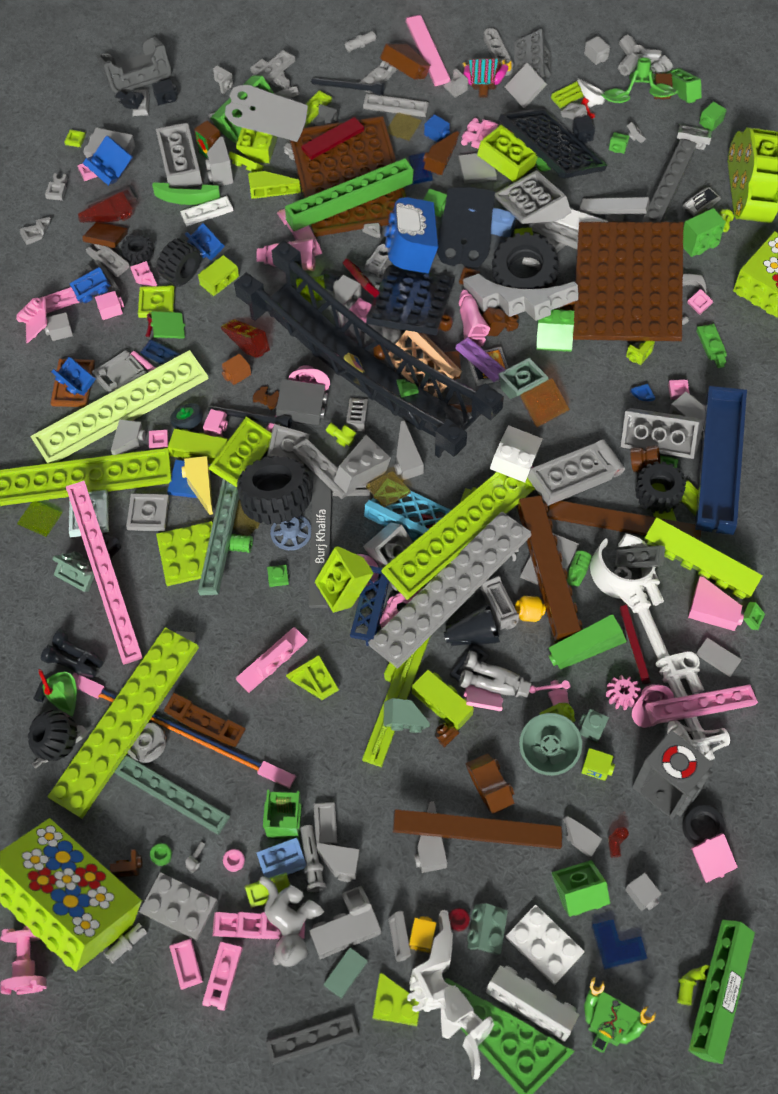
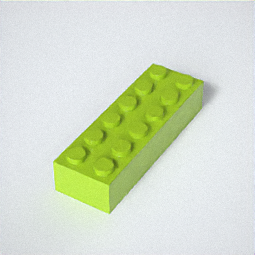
M657 517L645 536L644 542L648 546L661 545L665 547L664 557L672 561L674 559L679 560L682 567L688 570L692 568L697 570V575L707 580L709 578L715 580V585L724 590L727 588L733 590L732 594L740 599L751 597L763 575Z

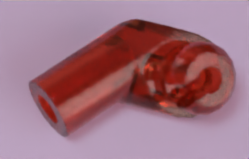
M625 827L616 828L608 837L611 858L621 857L620 844L629 836V831Z

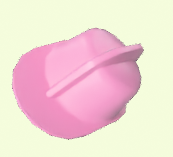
M308 365L299 367L288 378V380L325 385V391L330 386V379L324 372Z
M660 684L646 686L632 709L633 721L643 728L654 726L651 724L645 705L650 702L674 698L672 690Z

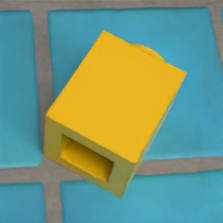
M421 916L420 919H414L409 943L410 949L431 953L436 930V922H432L433 919Z

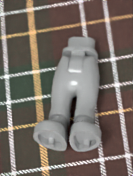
M469 651L463 666L465 670L461 674L459 686L466 688L474 684V687L501 695L528 697L531 682L525 681L524 677L519 678V675L508 669L484 662L480 663L477 661V653ZM471 671H474V672H477V673H479V674H482V675L484 674V675H486V676L492 677L493 680H492V679H488V678H484L483 676H480V675L476 676V675H474Z

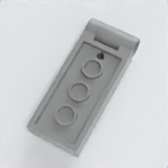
M600 440L597 443L531 468L528 479L548 506L612 480L613 477L622 474L625 471V467L607 442Z

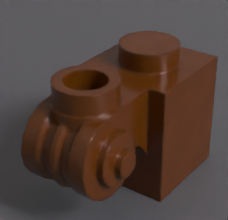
M488 308L482 315L490 327L487 336H498L504 328L509 332L516 330L519 326L517 322L519 319L518 314L509 317L501 309Z

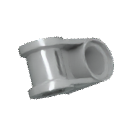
M385 244L377 247L373 255L367 260L364 268L365 272H372L378 278H382L386 269L391 264Z

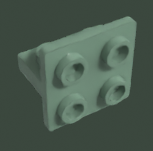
M75 551L53 556L52 560L58 563L54 576L83 592H88L94 579L90 560L83 558L81 553Z

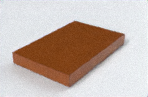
M59 359L57 371L60 370L67 359ZM74 359L92 374L95 367L94 360ZM55 380L51 406L85 407L88 405L91 387L84 396L78 393L74 395L66 389L68 387L66 384L63 385Z

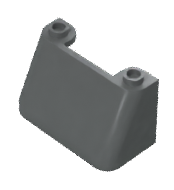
M156 37L146 39L143 42L144 54L116 63L109 53L96 55L107 82L115 93L117 91L126 92L169 77L171 68L164 45Z

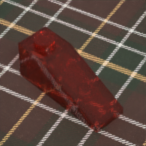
M120 192L78 213V220L80 223L126 221L133 214V208L124 193Z
M235 319L221 326V330L248 355L258 358L270 350L266 333L263 330Z

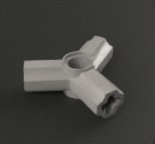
M629 35L624 36L619 42L620 47L627 55L618 66V69L624 76L630 75L637 67L639 58L651 59V64L657 63L661 58V50L644 49L643 46L637 45Z

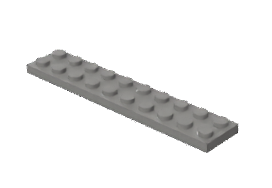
M501 512L453 561L442 569L374 636V639L368 642L369 646L398 669L531 537V531Z

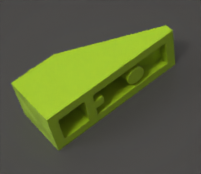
M266 171L248 173L251 199L301 193L299 179Z

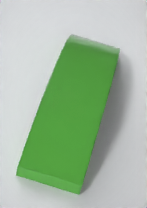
M153 182L152 184L156 197L175 204L198 205L221 197L219 185H202L201 190L173 189L170 188L169 183Z

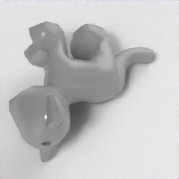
M262 876L259 882L269 891V897L265 905V914L268 920L279 928L282 933V938L277 943L274 951L273 963L274 965L280 964L284 967H292L308 955L306 943L299 936L304 921L306 919H314L324 911L317 903L308 900L306 903L304 902L297 911H294L288 907V904L300 902L304 897L302 891L290 885L278 893L275 884L269 878Z

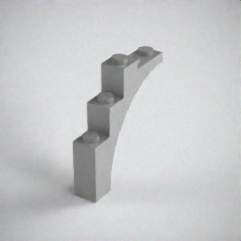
M480 274L463 279L464 290H468V293L473 296L478 308L483 313L488 308L496 309L500 307L509 317L526 311L537 321L550 316L551 310L578 300V285L575 282L543 289H517L495 284Z

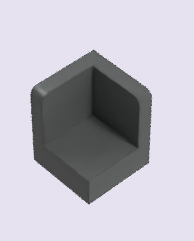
M320 104L319 117L315 121L314 126L337 123V109Z

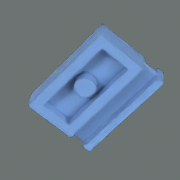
M297 838L257 852L263 874L267 878L283 873L288 875L307 866Z

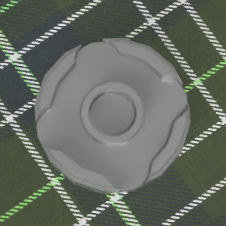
M148 723L129 749L128 755L141 763L157 759L163 753L166 746V735L162 728L155 723Z

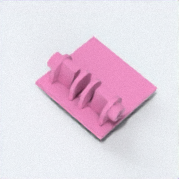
M45 296L41 300L33 298L17 314V321L26 323V343L35 338L47 326Z

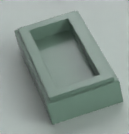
M349 948L324 983V986L342 999L368 963V960L352 948Z

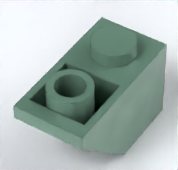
M392 698L384 702V726L391 727V730L402 731L404 728L410 729L409 732L421 733L422 729L430 727V723L412 700Z

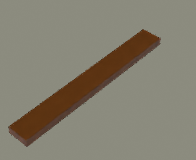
M558 501L549 505L547 515L548 519L643 536L647 535L656 517L565 501ZM659 518L700 541L701 531L695 530V524Z
M395 809L393 814V832L553 849L562 848V826Z

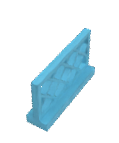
M387 479L371 501L368 500L365 504L364 517L385 527L390 522L401 524L411 540L416 541L429 530L425 525H431L434 522L436 524L442 519L436 518L434 513L442 512L447 515L451 510ZM387 487L395 489L396 493L386 494L385 490ZM409 496L412 501L403 502L401 497ZM398 498L399 503L390 505L388 499ZM385 500L387 505L381 506L376 504V502ZM424 503L428 505L429 509L419 510L418 505ZM414 506L416 511L407 513L405 507ZM401 508L403 513L397 514L392 509ZM421 514H431L433 519L423 521ZM418 516L420 522H413L408 517Z

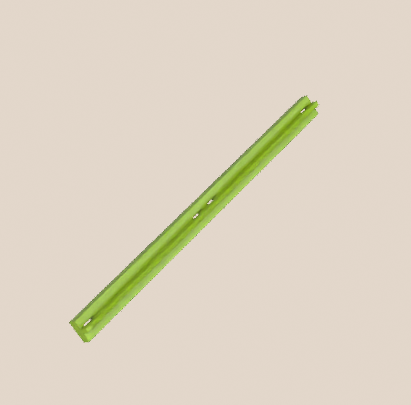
M473 487L472 490L465 488L460 503L473 493L476 488ZM430 637L396 670L385 701L392 698L408 699ZM384 703L362 758L364 762L379 767L383 766L395 734L391 727L384 726Z

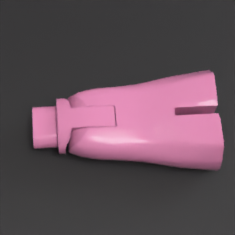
M315 238L287 242L301 252L302 268L307 271H314L316 262L314 257L316 256ZM280 243L257 248V262H264V264L275 266L273 265L271 250Z
M463 290L459 300V311L463 321L464 339L469 337L479 347H482L490 327L480 314L476 300L468 293V290Z

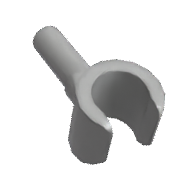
M200 842L193 855L186 859V868L191 873H194L200 866L196 859L205 846L203 842Z

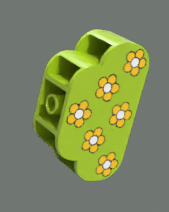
M746 128L744 132L738 131L735 134L728 154V170L734 216L736 219L771 223L778 212V131Z

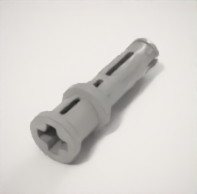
M305 825L300 828L307 865L304 869L309 884L307 891L319 892L326 889V883L323 882L322 877L323 866L318 860L313 826Z

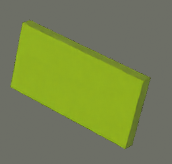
M245 417L208 469L237 487V480L242 471H245V468L248 465H252L254 461H260L268 451L271 432Z

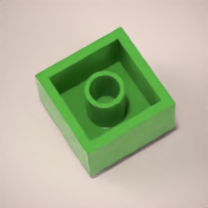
M714 208L685 221L683 248L693 257L701 255L709 248L717 247L720 243L726 221Z

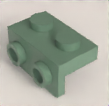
M487 903L475 905L471 914L472 922L467 937V948L471 950L480 949L491 954L500 955L508 911Z

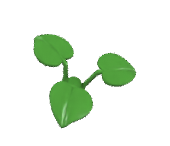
M639 58L637 70L629 76L631 83L627 91L611 89L603 94L601 93V95L610 102H626L630 100L628 94L634 82L650 83L652 88H650L649 92L656 97L672 96L678 93V90L665 84L655 85L653 83L655 74L650 70L651 59Z

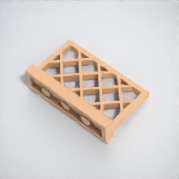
M405 331L396 343L397 346L405 351L412 350V356L416 357V349H422L423 359L419 360L427 364V361L432 360L435 370L444 372L452 379L462 373L455 363L424 333ZM410 337L412 339V347L405 348V340ZM390 351L388 354L393 365L398 369L403 360L396 361L393 358L395 354ZM413 366L416 376L417 374H423L424 378L425 373H423L422 371L417 372L416 368ZM404 367L401 374L407 380L414 383L413 378L410 376L411 372L407 373ZM427 381L423 390L428 392V386H434L433 383H428ZM437 381L442 393L447 386ZM435 390L433 396L438 398L437 392Z

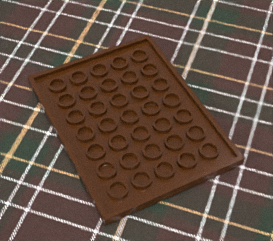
M383 116L358 120L364 126L363 132L312 160L301 150V146L342 123L303 128L297 142L289 140L304 198L396 162ZM404 187L311 224L314 236L364 229L365 224L379 223V226L388 225L389 215L393 212L396 201L401 198H407Z
M579 222L576 269L578 300L575 301L573 340L682 341L683 222Z

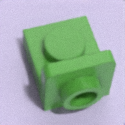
M614 132L610 140L609 150L625 154L630 136Z

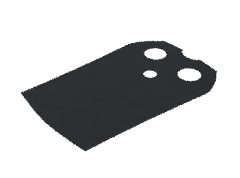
M470 187L448 188L437 249L438 257L442 263L449 266L463 264L468 268H476L486 260L490 249L494 191ZM463 238L467 239V243L464 246L461 243ZM452 248L456 251L454 258L448 259L445 256L447 249ZM470 251H477L479 258L471 261L468 258Z

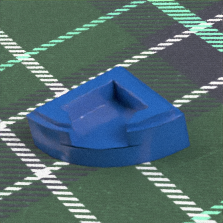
M648 383L631 388V393L636 398L642 401L655 400V396Z

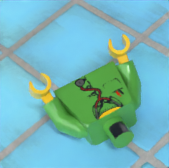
M592 978L591 990H589L584 1003L585 1020L589 1024L588 1030L596 1034L592 1047L604 1053L609 1042L618 1046L620 1043L627 1044L638 1038L648 1023L654 1020L656 1012L652 1017L646 1016L645 1011L649 1007L646 1006L639 1013L603 992L604 981H602L600 987L594 986L595 978Z

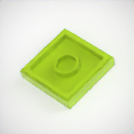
M140 287L138 317L146 318L147 314L152 311L174 313L175 287Z

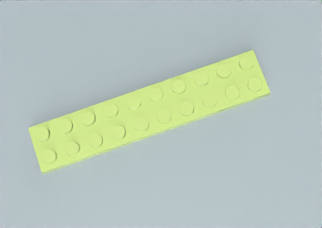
M189 350L37 432L31 438L47 464L56 463L116 430L119 419L133 421L208 379V375Z

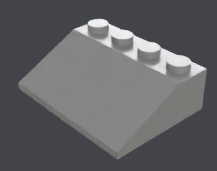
M537 170L495 193V198L522 224L558 221L572 213L566 195Z

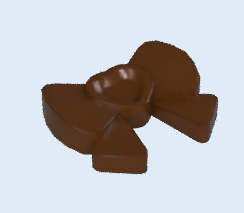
M268 386L260 387V390L256 391L253 395V402H260L267 405L270 410H273L277 406L279 392L276 391L269 396L266 394Z

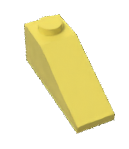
M207 456L184 459L185 466H182L183 478H187L188 485L208 514H213L210 470L208 469Z

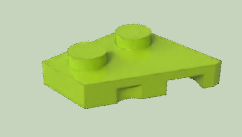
M319 655L286 675L290 681L320 700H324L339 691Z
M380 973L373 1019L417 1026L419 1011L415 1012L412 1009L413 1006L419 1004V1001L415 999L408 1001L409 993L387 976Z

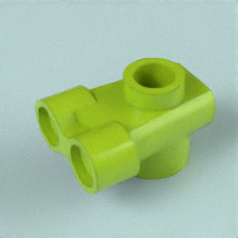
M333 423L328 425L326 432L336 437L338 444L343 447L346 445L350 447L355 441L353 437L356 435V432L345 425L341 430Z

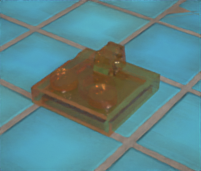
M553 378L520 394V398L536 427L570 410Z

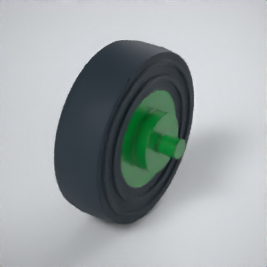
M184 404L173 411L170 421L175 429L189 430L202 421L203 412L198 404Z

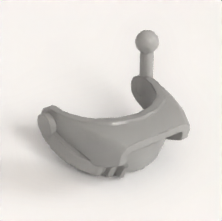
M683 274V286H697L708 296L702 275Z

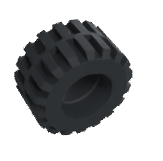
M181 238L173 239L163 248L156 265L157 273L177 287L185 285L192 279L201 262L200 251Z
M657 461L653 465L648 464L646 468L641 470L635 488L636 499H639L638 503L640 505L644 504V509L647 510L649 508L652 513L658 511L659 514H663L664 511L668 513L671 512V509L677 508L678 504L681 503L686 488L685 476L683 473H680L678 467L674 468L673 464L667 465L663 461L659 464ZM656 483L663 484L668 487L669 491L660 492L651 485Z

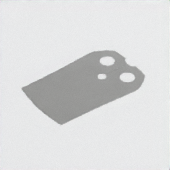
M241 85L232 89L229 96L231 103L226 105L225 116L230 122L238 127L271 134L295 142L298 141L305 125L308 105L250 85ZM238 92H246L248 95L247 99H239L237 96ZM250 106H254L256 109L251 111ZM239 109L242 111V116L236 118L232 115V111Z

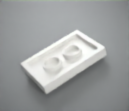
M537 905L506 935V938L554 985L585 952Z

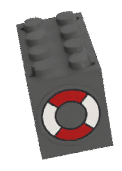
M671 730L645 760L632 788L673 820L676 815L681 817L689 804L700 794V791L709 780L708 778L713 773L710 769L714 763Z

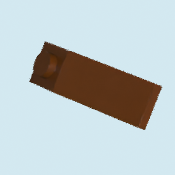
M454 132L433 145L429 153H425L423 158L425 170L443 175L457 144L460 132Z

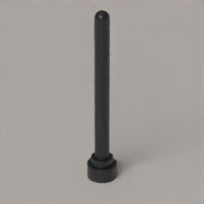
M320 78L311 79V83L314 85L372 91V93L378 96H383L384 83L376 82L371 85Z
M217 406L208 407L209 412L211 409L221 410L227 416L243 419L248 417L254 421L277 424L286 428H291L292 416L289 415L274 417Z

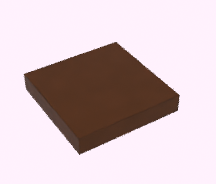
M96 222L83 235V242L115 248L128 234V228Z

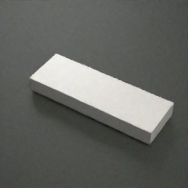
M225 196L180 211L186 226L232 212L233 207L228 197Z

